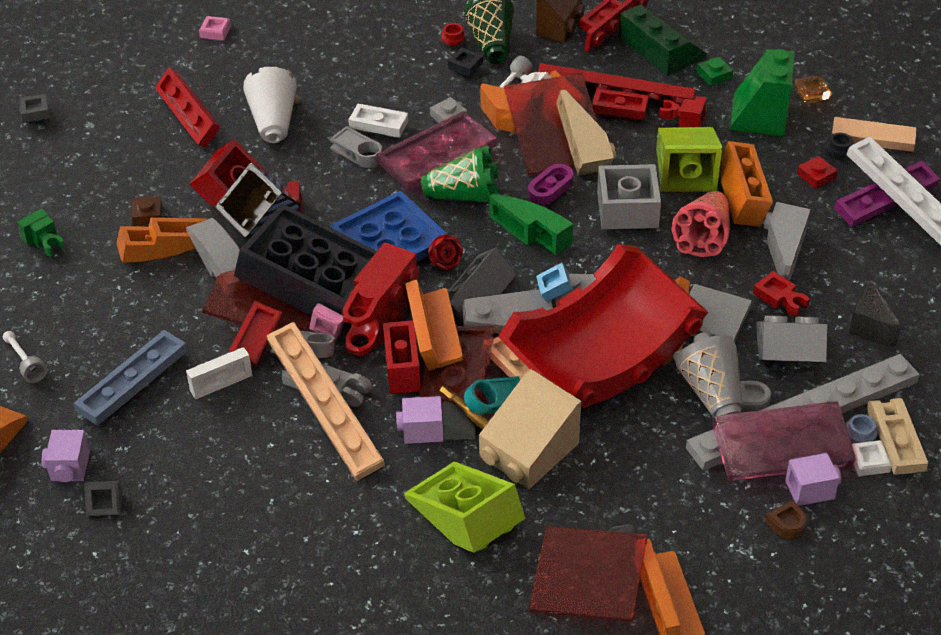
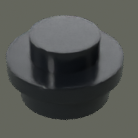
M834 133L828 139L826 149L835 157H845L849 147L854 145L850 135Z

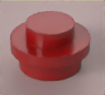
M457 23L445 25L441 32V40L450 46H457L466 39V32L463 30L462 25Z

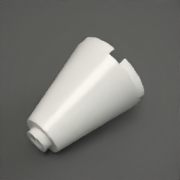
M278 67L260 68L259 73L252 76L251 72L244 80V93L260 136L263 140L270 143H278L286 138L297 90L296 79L289 76L287 70Z

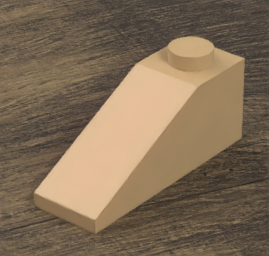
M561 90L556 104L577 175L598 172L599 166L611 165L613 159L616 158L614 144L612 142L609 143L607 133L566 90Z

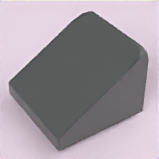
M443 401V440L475 439V423L465 415L459 406Z

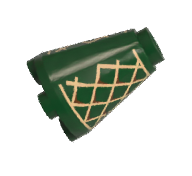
M470 0L465 2L463 6L465 21L484 56L493 64L504 62L508 57L514 16L512 1Z

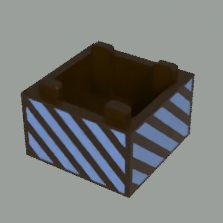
M250 163L215 207L245 238L250 239L281 204L296 211L300 208L301 204L271 175Z

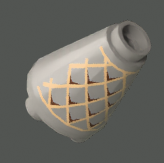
M711 332L700 333L694 337L692 344L676 351L673 354V358L678 370L713 418H716L720 424H727L739 419L743 414L741 411L743 402L737 347L731 335L712 336Z

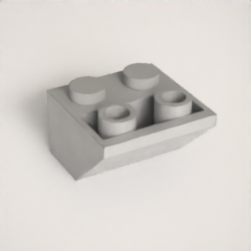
M765 316L764 321H756L759 359L826 362L827 324H820L818 317H795V322H787L786 316Z

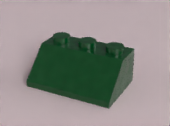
M639 5L621 13L619 38L666 76L707 58L706 52L644 6Z

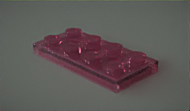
M462 111L377 153L376 159L382 168L410 191L421 185V176L427 175L429 171L478 147L489 145L492 149L497 146V138L466 112Z
M838 401L715 416L712 420L728 481L787 474L789 460L828 453L833 465L838 467L853 465L857 460Z

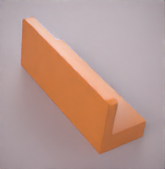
M417 279L405 283L420 354L428 371L462 361L464 356L447 289L442 288L423 294Z
M650 539L636 541L635 565L659 635H705L676 553L669 551L655 554Z

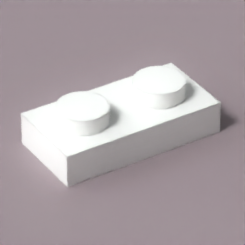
M357 104L349 118V128L399 138L408 123V113L363 104Z
M244 347L186 370L190 392L195 400L252 376L249 354Z

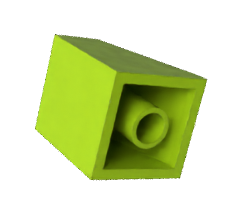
M658 128L656 151L661 192L717 191L722 145L714 128Z

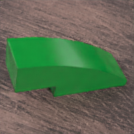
M492 194L490 196V218L527 246L537 241L554 255H558L573 245L574 224L561 215L526 200L499 194Z

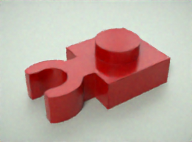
M774 271L756 283L753 288L755 296L775 309L783 305L786 307L787 313L793 317L799 315L800 307L798 305L804 309H807L809 306V297L803 293L796 292L795 284Z

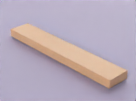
M292 322L267 335V340L355 480L358 481L384 467L385 463L382 456L296 324Z

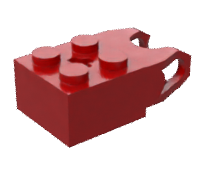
M384 242L354 279L355 288L343 307L344 322L352 324L346 335L347 352L357 356L370 353L384 341L383 323L403 321L405 313L410 308L405 283L416 280L419 274L416 253ZM351 311L354 313L353 317L349 315ZM361 335L369 340L368 344L363 347L352 345V342Z

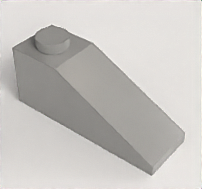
M776 202L773 213L767 212L764 229H768L767 244L777 274L790 281L807 232L811 209Z

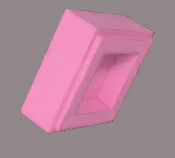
M206 16L199 30L200 38L224 41L231 28V21L229 18Z
M318 303L313 310L309 329L316 333L333 335L336 342L342 331L343 315Z

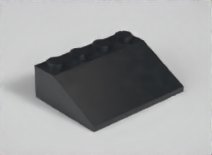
M281 204L240 249L234 277L311 316L318 303L343 315V307L355 288L354 279L377 251Z

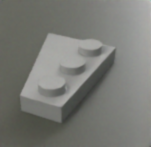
M540 289L464 299L462 306L464 330L501 333L513 312L531 311L542 307L548 311L553 309L552 300L546 302L540 293Z

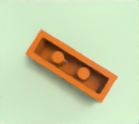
M728 141L721 154L719 178L728 200L733 223L760 227L773 204V200L753 144Z

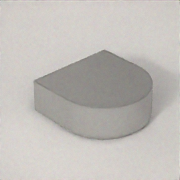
M740 381L743 402L742 412H757L769 406L771 391L767 385L759 381Z

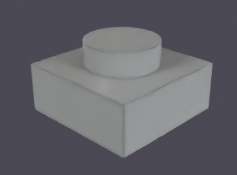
M450 97L430 107V116L447 129L467 119V110Z

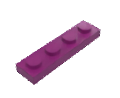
M923 161L905 168L927 191L937 187L940 178ZM873 183L836 200L834 209L853 227L898 204L881 187Z

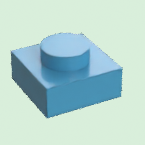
M563 263L536 276L540 293L546 302L562 296L573 289L568 270Z

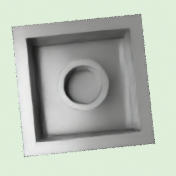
M656 165L599 166L597 193L601 229L659 228L661 198Z

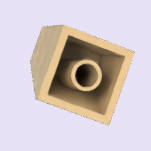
M530 369L479 434V456L488 465H494L504 472L513 482L520 483L527 489H530L579 444L581 401Z

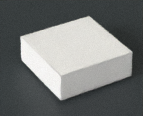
M882 440L850 444L848 452L858 477L890 473L892 464Z

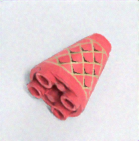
M719 191L708 192L680 208L673 218L671 230L677 249L680 252L698 257L720 254L728 242L730 233L729 204L723 193Z

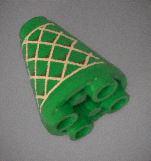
M490 146L478 147L429 171L427 175L421 176L424 196L441 200L490 203V196L492 194L500 195L499 186L495 184V179H499L498 165L496 162L491 163L493 158Z

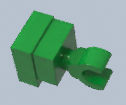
M42 208L17 221L21 239L27 245L34 243L39 249L43 247L45 254L50 257L52 256V246H59L62 250L65 249L62 237L56 233L54 221Z

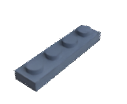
M163 330L73 403L75 411L98 426L188 351L186 343Z

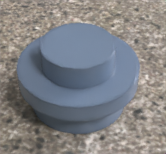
M858 414L847 421L844 432L851 442L863 443L875 441L878 428L870 416Z

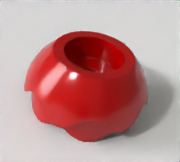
M442 234L436 237L431 242L428 250L429 259L433 266L444 271H449L460 263L463 253L460 240L449 234Z

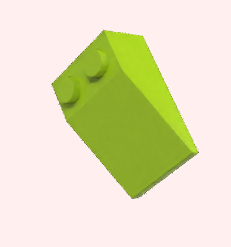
M455 461L404 493L405 499L453 544L473 553L485 549L491 541L502 534L510 532L515 525L525 519L515 484Z

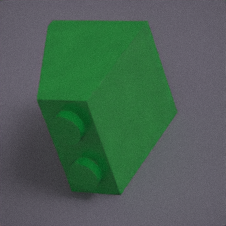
M767 49L734 93L730 131L784 136L793 79V51L783 49Z

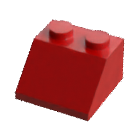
M234 138L215 152L189 185L208 204L216 206L250 163L266 173L268 172Z

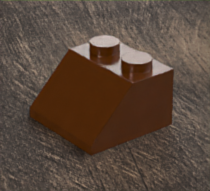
M537 0L536 36L565 42L569 34L574 33L578 20L584 16L585 5H582V0Z

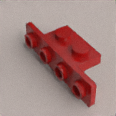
M603 0L579 21V27L587 32L584 50L590 52L596 46L599 47L609 35L615 34L620 27L622 12L639 5L646 8L649 0H625L623 3L617 0Z

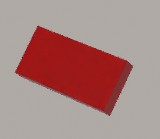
M254 301L228 353L244 347L249 354L251 366L257 368L269 345L267 335L276 331L283 317V312Z

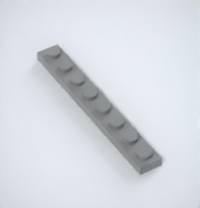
M899 354L687 440L686 449L704 471L867 404L869 401H874L918 382L919 373Z

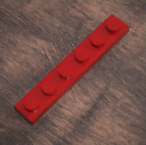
M540 63L538 72H547L550 75L551 72L556 70L566 81L570 82L572 87L585 88V84L595 86V90L597 88L605 90L617 89L621 90V92L647 94L649 99L654 101H662V97L671 98L679 105H682L684 99L695 100L697 91L694 88Z

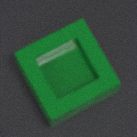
M720 57L697 64V73L710 86L733 78V69Z

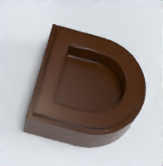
M791 500L767 513L765 522L780 537L796 539L801 537L806 530L807 516Z

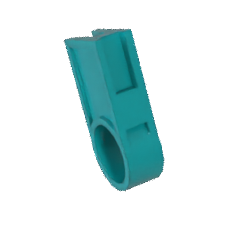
M517 376L476 380L465 391L464 401L467 407L476 414L496 413L520 382V378ZM474 390H479L486 395L489 404L482 403L475 395Z

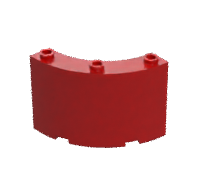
M618 243L607 260L593 274L596 279L584 290L578 287L570 294L558 300L557 307L548 311L542 307L531 311L513 312L498 336L529 369H532L579 399L581 407H588L602 402L637 383L645 382L651 373L670 358L691 335L701 329L703 319L708 314V311L636 246Z

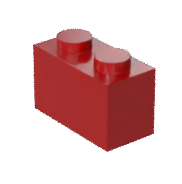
M413 320L383 323L390 394L421 391Z

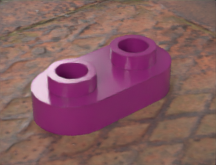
M565 164L549 166L529 183V200L537 205L552 203L572 186V168Z

